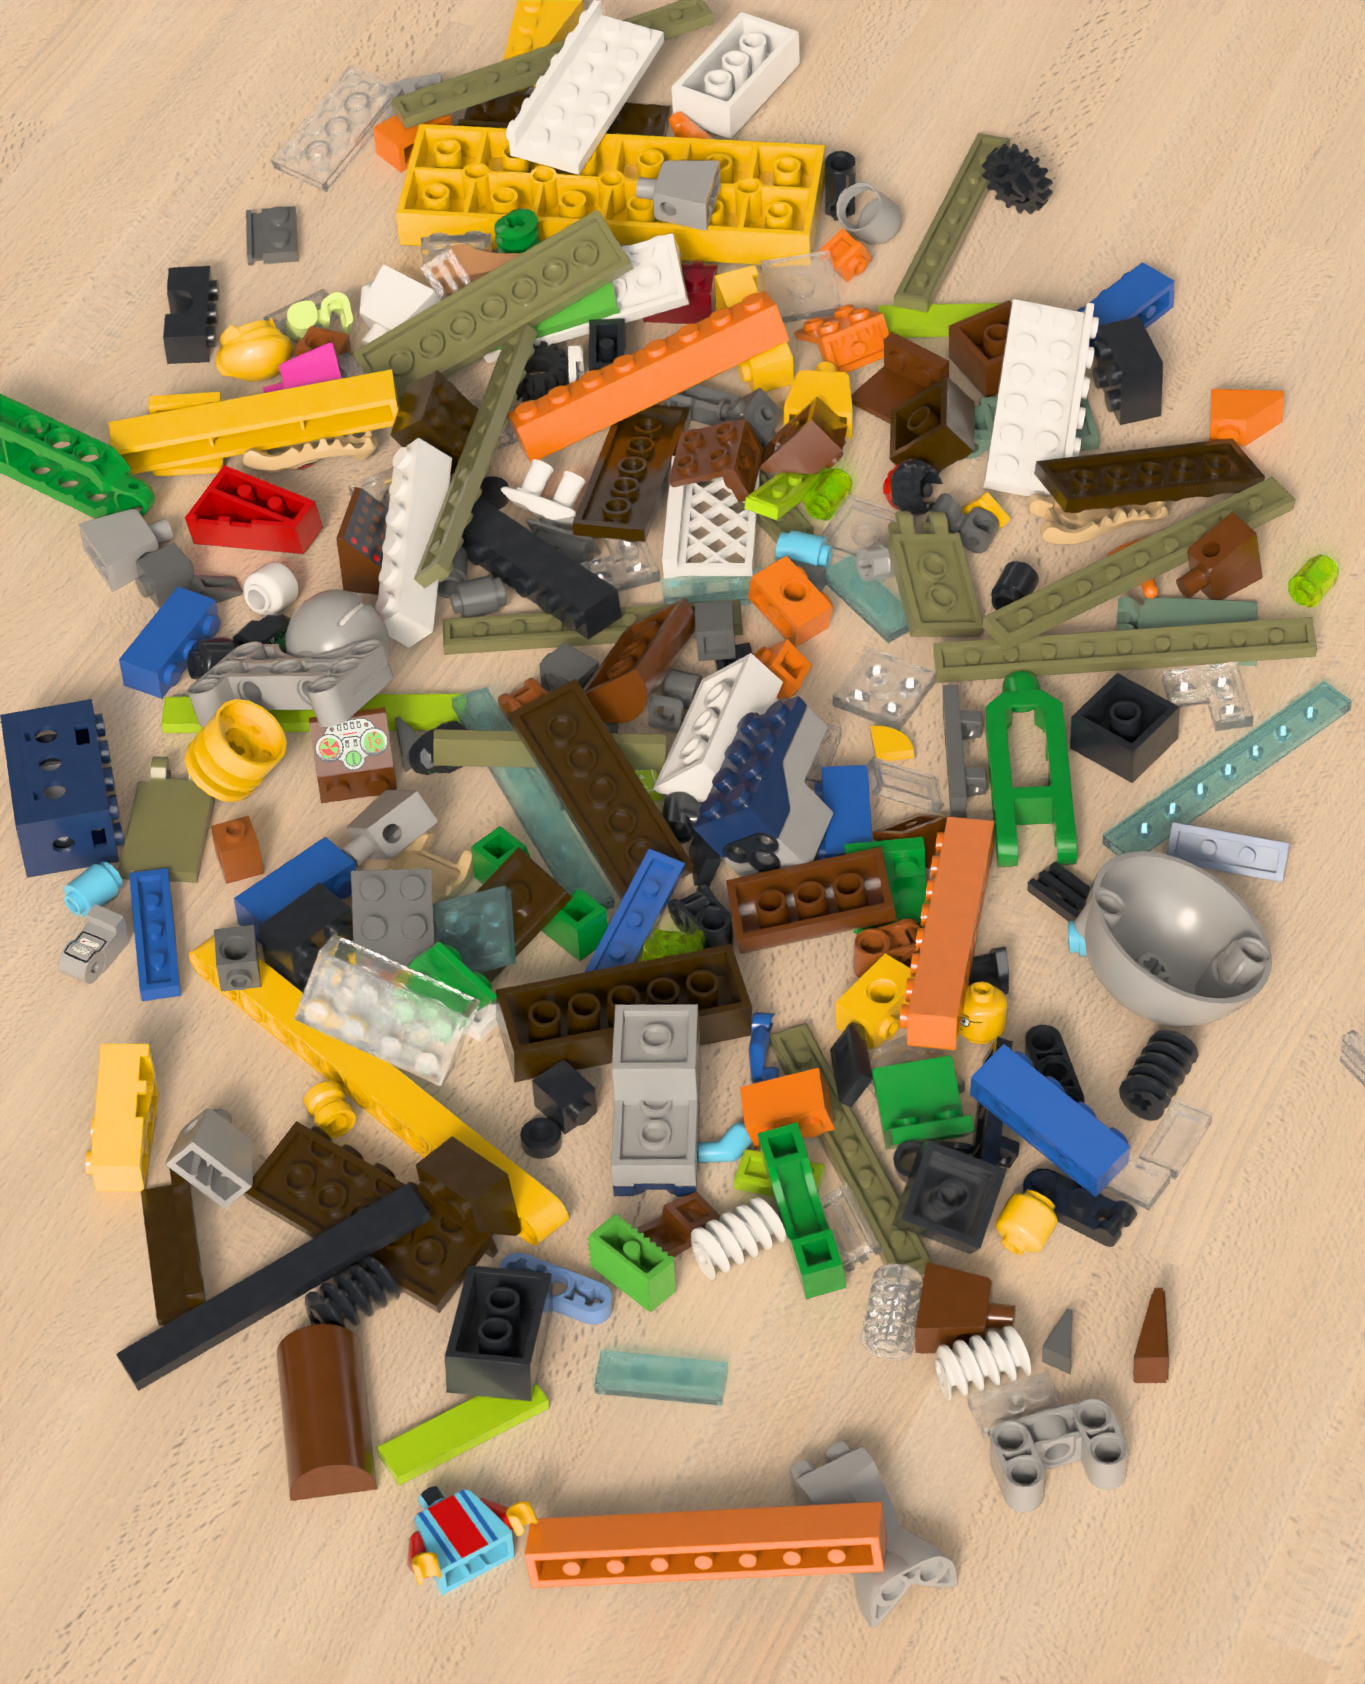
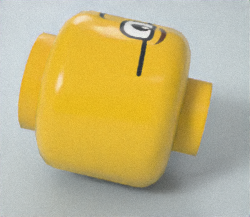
M977 982L968 986L959 1034L974 1044H988L997 1037H1000L1005 1032L1007 1024L1008 1000L1005 994L987 982Z

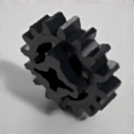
M1005 143L999 148L996 147L982 164V167L986 170L982 177L990 181L987 189L995 190L997 193L995 199L1005 202L1008 209L1013 205L1020 214L1024 210L1032 214L1035 210L1039 211L1053 194V191L1049 188L1053 181L1045 177L1048 169L1040 168L1038 165L1040 159L1030 156L1028 149L1020 152L1017 144H1013L1010 148Z

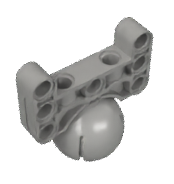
M346 590L322 591L310 597L298 607L290 619L285 635L287 653L281 651L279 644H262L256 641L242 644L233 649L188 688L187 692L199 725L204 727L224 702L234 699L249 700L266 710H314L318 724L321 727H332L345 722L393 679V673L388 662L390 638L383 619L371 605L362 604L360 596Z

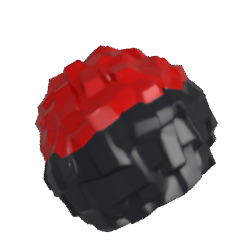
M913 458L896 464L889 471L887 479L883 483V494H885L888 503L898 511H910L912 517L931 511L935 502H922V497L929 498L932 495L933 488L931 484H943L937 471L930 464L925 463L924 460Z

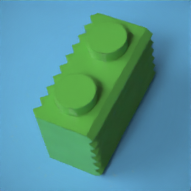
M613 1215L589 1235L587 1240L590 1246L588 1249L590 1251L589 1256H591L589 1259L591 1261L590 1266L649 1312H652L676 1292L674 1256H668V1251L662 1252V1247H656V1242H650V1238H644V1233H638V1228H632V1224H626V1219H620V1215Z

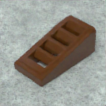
M1154 1288L1134 1354L1133 1381L1135 1383H1166V1380H1168L1169 1348L1166 1298L1163 1288Z

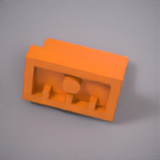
M852 304L836 308L833 311L834 315L828 318L816 317L809 319L803 323L804 328L794 331L795 339L818 344L823 362H830L835 365L837 372L846 373L884 358V339L889 335L883 313L870 311L867 307L855 308Z

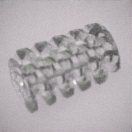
M887 1264L879 1267L872 1277V1286L866 1306L867 1313L864 1317V1327L860 1338L862 1345L868 1352L885 1360H906L911 1357L913 1352L912 1343L915 1340V1326L922 1291L920 1285L923 1283L924 1277L910 1266Z

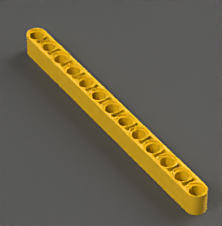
M214 935L189 953L190 963L206 982L324 1078L338 1083L345 1095L420 1156L425 1158L453 1136L506 1172L509 1177L522 1230L518 1235L532 1246L539 1245L569 1220L565 1206L553 1193L260 958L261 987L221 992L216 966Z

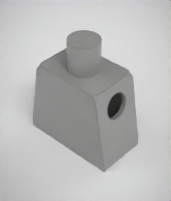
M665 161L662 163L657 179L638 178L636 196L641 199L653 200L654 217L657 220L707 231L721 189L720 161Z
M135 509L79 523L84 551L112 592L129 584L138 577L137 560L159 550L158 544L171 540L174 537L171 526L166 518L147 525L138 510Z
M385 790L347 826V831L353 838V841L345 846L342 851L355 861L356 867L367 859L388 860L439 821L418 791Z
M205 1109L180 1131L165 1165L225 1209L252 1187V1141L246 1134L231 1124L232 1116L229 1112L223 1109Z

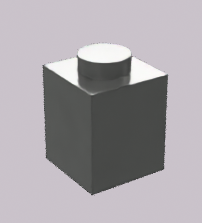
M174 542L136 561L138 577L135 578L136 586L144 598L149 597L158 608H161L177 587L189 589L194 576L193 563Z

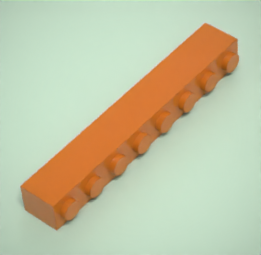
M765 291L753 293L746 296L742 302L729 308L714 311L710 317L696 324H687L681 327L675 334L664 339L649 342L645 348L631 355H622L616 358L608 366L599 370L588 371L580 379L566 386H557L541 398L523 402L515 410L509 412L507 416L520 448L530 462L533 459L540 460L788 341L789 337L776 303Z
M947 817L945 832L937 833L936 855L932 857L931 879H928L926 888V903L930 904L923 903L921 927L924 928H918L916 936V952L920 953H913L910 975L915 977V979H907L905 1002L909 1004H902L900 1015V1028L907 1029L908 1046L956 1050L993 857L994 821Z
M882 1502L540 1518L537 1524L530 1523L524 1553L531 1588L884 1572L887 1531Z

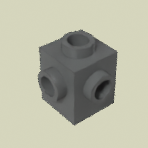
M758 388L748 395L733 401L726 410L728 416L724 422L746 418L762 447H764L776 435L774 428L784 412L761 388Z

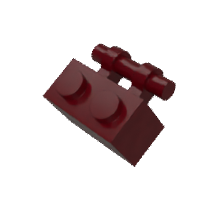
M704 260L681 263L689 304L644 317L643 322L696 324L710 317L715 311L716 306L715 275H718V265L704 264Z

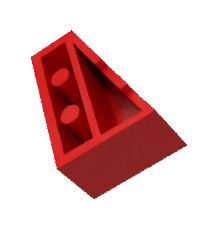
M223 465L185 516V521L194 544L304 554L323 529L314 500L226 465Z

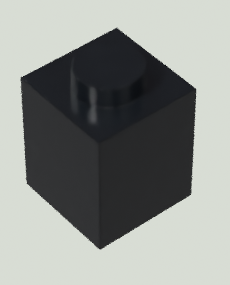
M564 1059L532 1080L534 1106L548 1119L555 1121L564 1134H567L577 1126L586 1124L597 1113L595 1087Z

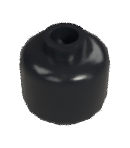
M227 637L199 640L194 645V648L188 651L187 667L191 679H196L197 681L237 646L234 641Z

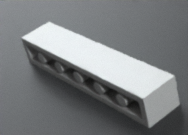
M417 438L406 447H401L394 455L392 461L394 468L392 483L389 488L390 501L389 510L386 515V535L382 546L383 560L379 573V593L375 604V610L383 619L389 637L408 648L433 632L439 580L424 588L414 580V577L448 491L452 463L451 457L420 438Z

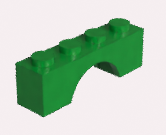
M499 826L471 846L474 878L481 884H484L518 847L530 857L527 847ZM579 888L570 894L573 898L541 931L578 961H582L597 949L608 928L606 908Z
M798 1122L757 1133L762 1160L805 1298L810 1299L847 1288L841 1257L832 1229L829 1228L820 1202Z

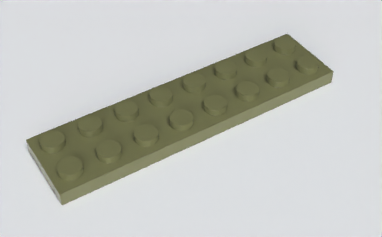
M597 209L353 353L365 374L392 369L400 405L407 385L437 370L445 378L449 377L505 344L526 324L533 328L634 268Z

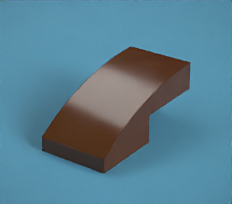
M696 1191L665 1204L660 1218L636 1228H638V1233H644V1238H650V1242H656V1247H662V1252L668 1251V1256L676 1257L692 1246L691 1232L695 1228L702 1227L705 1229L708 1221H719L721 1216Z

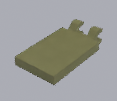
M896 511L895 518L897 522H889L888 530L890 537L886 543L910 636H980L984 630L982 627L983 620L960 534H949L947 518L944 512H930L929 518L931 522H923V534H915L911 512Z
M153 756L150 782L138 781L119 865V873L122 879L130 880L129 873L168 868L170 882H198L215 798L198 787L189 773L188 779L171 778V770H167L168 757Z

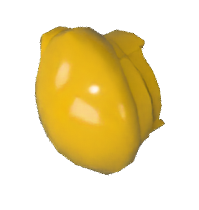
M272 317L269 318L270 321H254L241 327L231 325L221 335L220 342L222 346L218 349L216 355V367L222 376L235 377L247 382H262L281 374L279 365L291 359L294 346L290 338L276 328Z

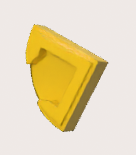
M988 492L966 502L962 507L964 515L969 514L973 507L989 511L999 521V528L1004 527L1011 519Z
M870 726V736L876 763L914 758V747L909 738L902 732L886 726Z

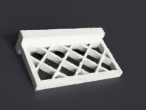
M672 456L671 469L675 456ZM760 467L754 491L760 487ZM723 477L712 479L714 482L704 489L697 483L672 487L669 483L662 555L665 585H679L680 576H753L757 513L745 509L737 514L729 508L736 504L738 500L732 490L726 487ZM722 488L731 493L730 496L722 501L713 496L714 493ZM702 501L712 506L702 514L693 509ZM721 513L729 520L717 527L710 520ZM702 526L710 533L698 540L690 533ZM739 526L747 533L735 540L727 533ZM719 539L727 546L715 553L707 546ZM698 552L708 558L702 563H687V560ZM737 552L745 558V563H728L725 559Z

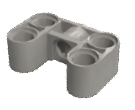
M1089 1398L1055 1409H1044L1029 1416L1002 1421L992 1429L990 1437L991 1467L1006 1503L1015 1511L1022 1513L1031 1512L1042 1504L1044 1498V1470L1081 1460L1092 1485L1103 1490H1113L1120 1487L1125 1482L1127 1476V1443L1113 1410L1108 1403L1101 1399Z

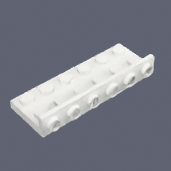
M593 0L588 10L582 12L579 23L574 31L568 33L559 54L556 53L553 56L550 67L545 75L539 77L536 88L530 98L524 100L521 111L516 119L510 121L506 131V139L509 140L510 155L579 175L664 43L663 32L603 16L601 1Z
M672 233L664 236H655L650 240L631 246H621L634 269L612 281L620 313L602 319H625V323L689 304L680 263L681 251ZM589 323L536 338L535 346H540V341H546L547 346L552 343L556 344L589 334ZM501 349L483 356L487 364L497 361Z
M1013 299L983 488L1027 497L1034 494L1046 497L1051 496L1034 474L1036 461L1076 457L1079 455L1081 438H1076L1075 435L1076 429H1082L1086 408L1080 407L1081 398L1086 399L1090 384V378L1084 377L1085 368H1091L1094 356V347H1088L1089 339H1095L1099 318L1093 317V303L1087 302L1085 311L1082 313Z

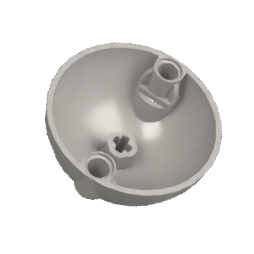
M1147 851L1127 852L1115 856L1106 862L1098 871L1088 892L1085 906L1074 923L1078 933L1085 939L1086 954L1091 969L1108 993L1119 1004L1136 1015L1168 1026L1189 1027L1209 1024L1238 1011L1262 990L1271 972L1272 957L1269 942L1262 926L1242 899L1227 885L1207 871L1192 863L1162 853Z

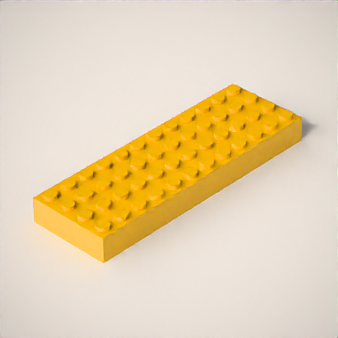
M419 124L396 211L400 245L448 247L466 244L475 249L496 250L494 224L499 218L516 209H529L535 213L538 218L539 243L598 209L620 246H631L650 240L655 236H664L672 233L681 251L680 260L810 267L825 184V145L605 134L580 174L577 175L511 156L509 140L506 139L507 128ZM665 161H720L721 189L707 231L657 220L654 217L653 200L641 199L636 196L638 178L657 179L662 163Z

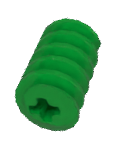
M516 209L496 221L494 224L495 242L497 244L496 253H524L531 247L539 244L538 218L534 212L529 209Z

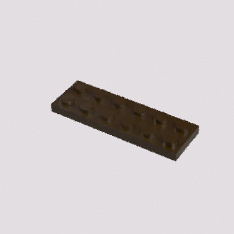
M653 405L611 425L573 520V535L587 536L593 539L608 538L626 542H646L669 480L672 456H675L680 434L686 432L689 427L691 408Z
M1233 439L1036 461L1034 471L1036 477L1065 513H1080L1084 510L1113 509L1118 506L1147 505L1151 502L1180 501L1184 498L1212 497L1218 494L1239 493L1265 480L1263 473Z
M577 679L509 713L511 725L621 901L649 849L685 863V871L681 879L694 872L692 861Z

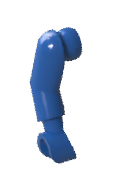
M756 1012L752 1016L749 1064L753 1084L779 1078V1068L766 1067L767 1051L770 1043L769 1032L773 1026L771 1020L774 1013Z

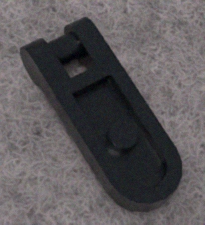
M1050 1169L1031 1171L1023 1181V1194L1026 1190H1032L1045 1196L1054 1204L1055 1208L1053 1211L1058 1218L1057 1222L1107 1247L1115 1246L1122 1236V1228L1129 1227L1137 1217L1135 1208L1128 1202L1123 1200L1115 1202L1100 1193L1094 1197L1076 1181ZM1101 1217L1107 1219V1220L1099 1221V1219H1100Z

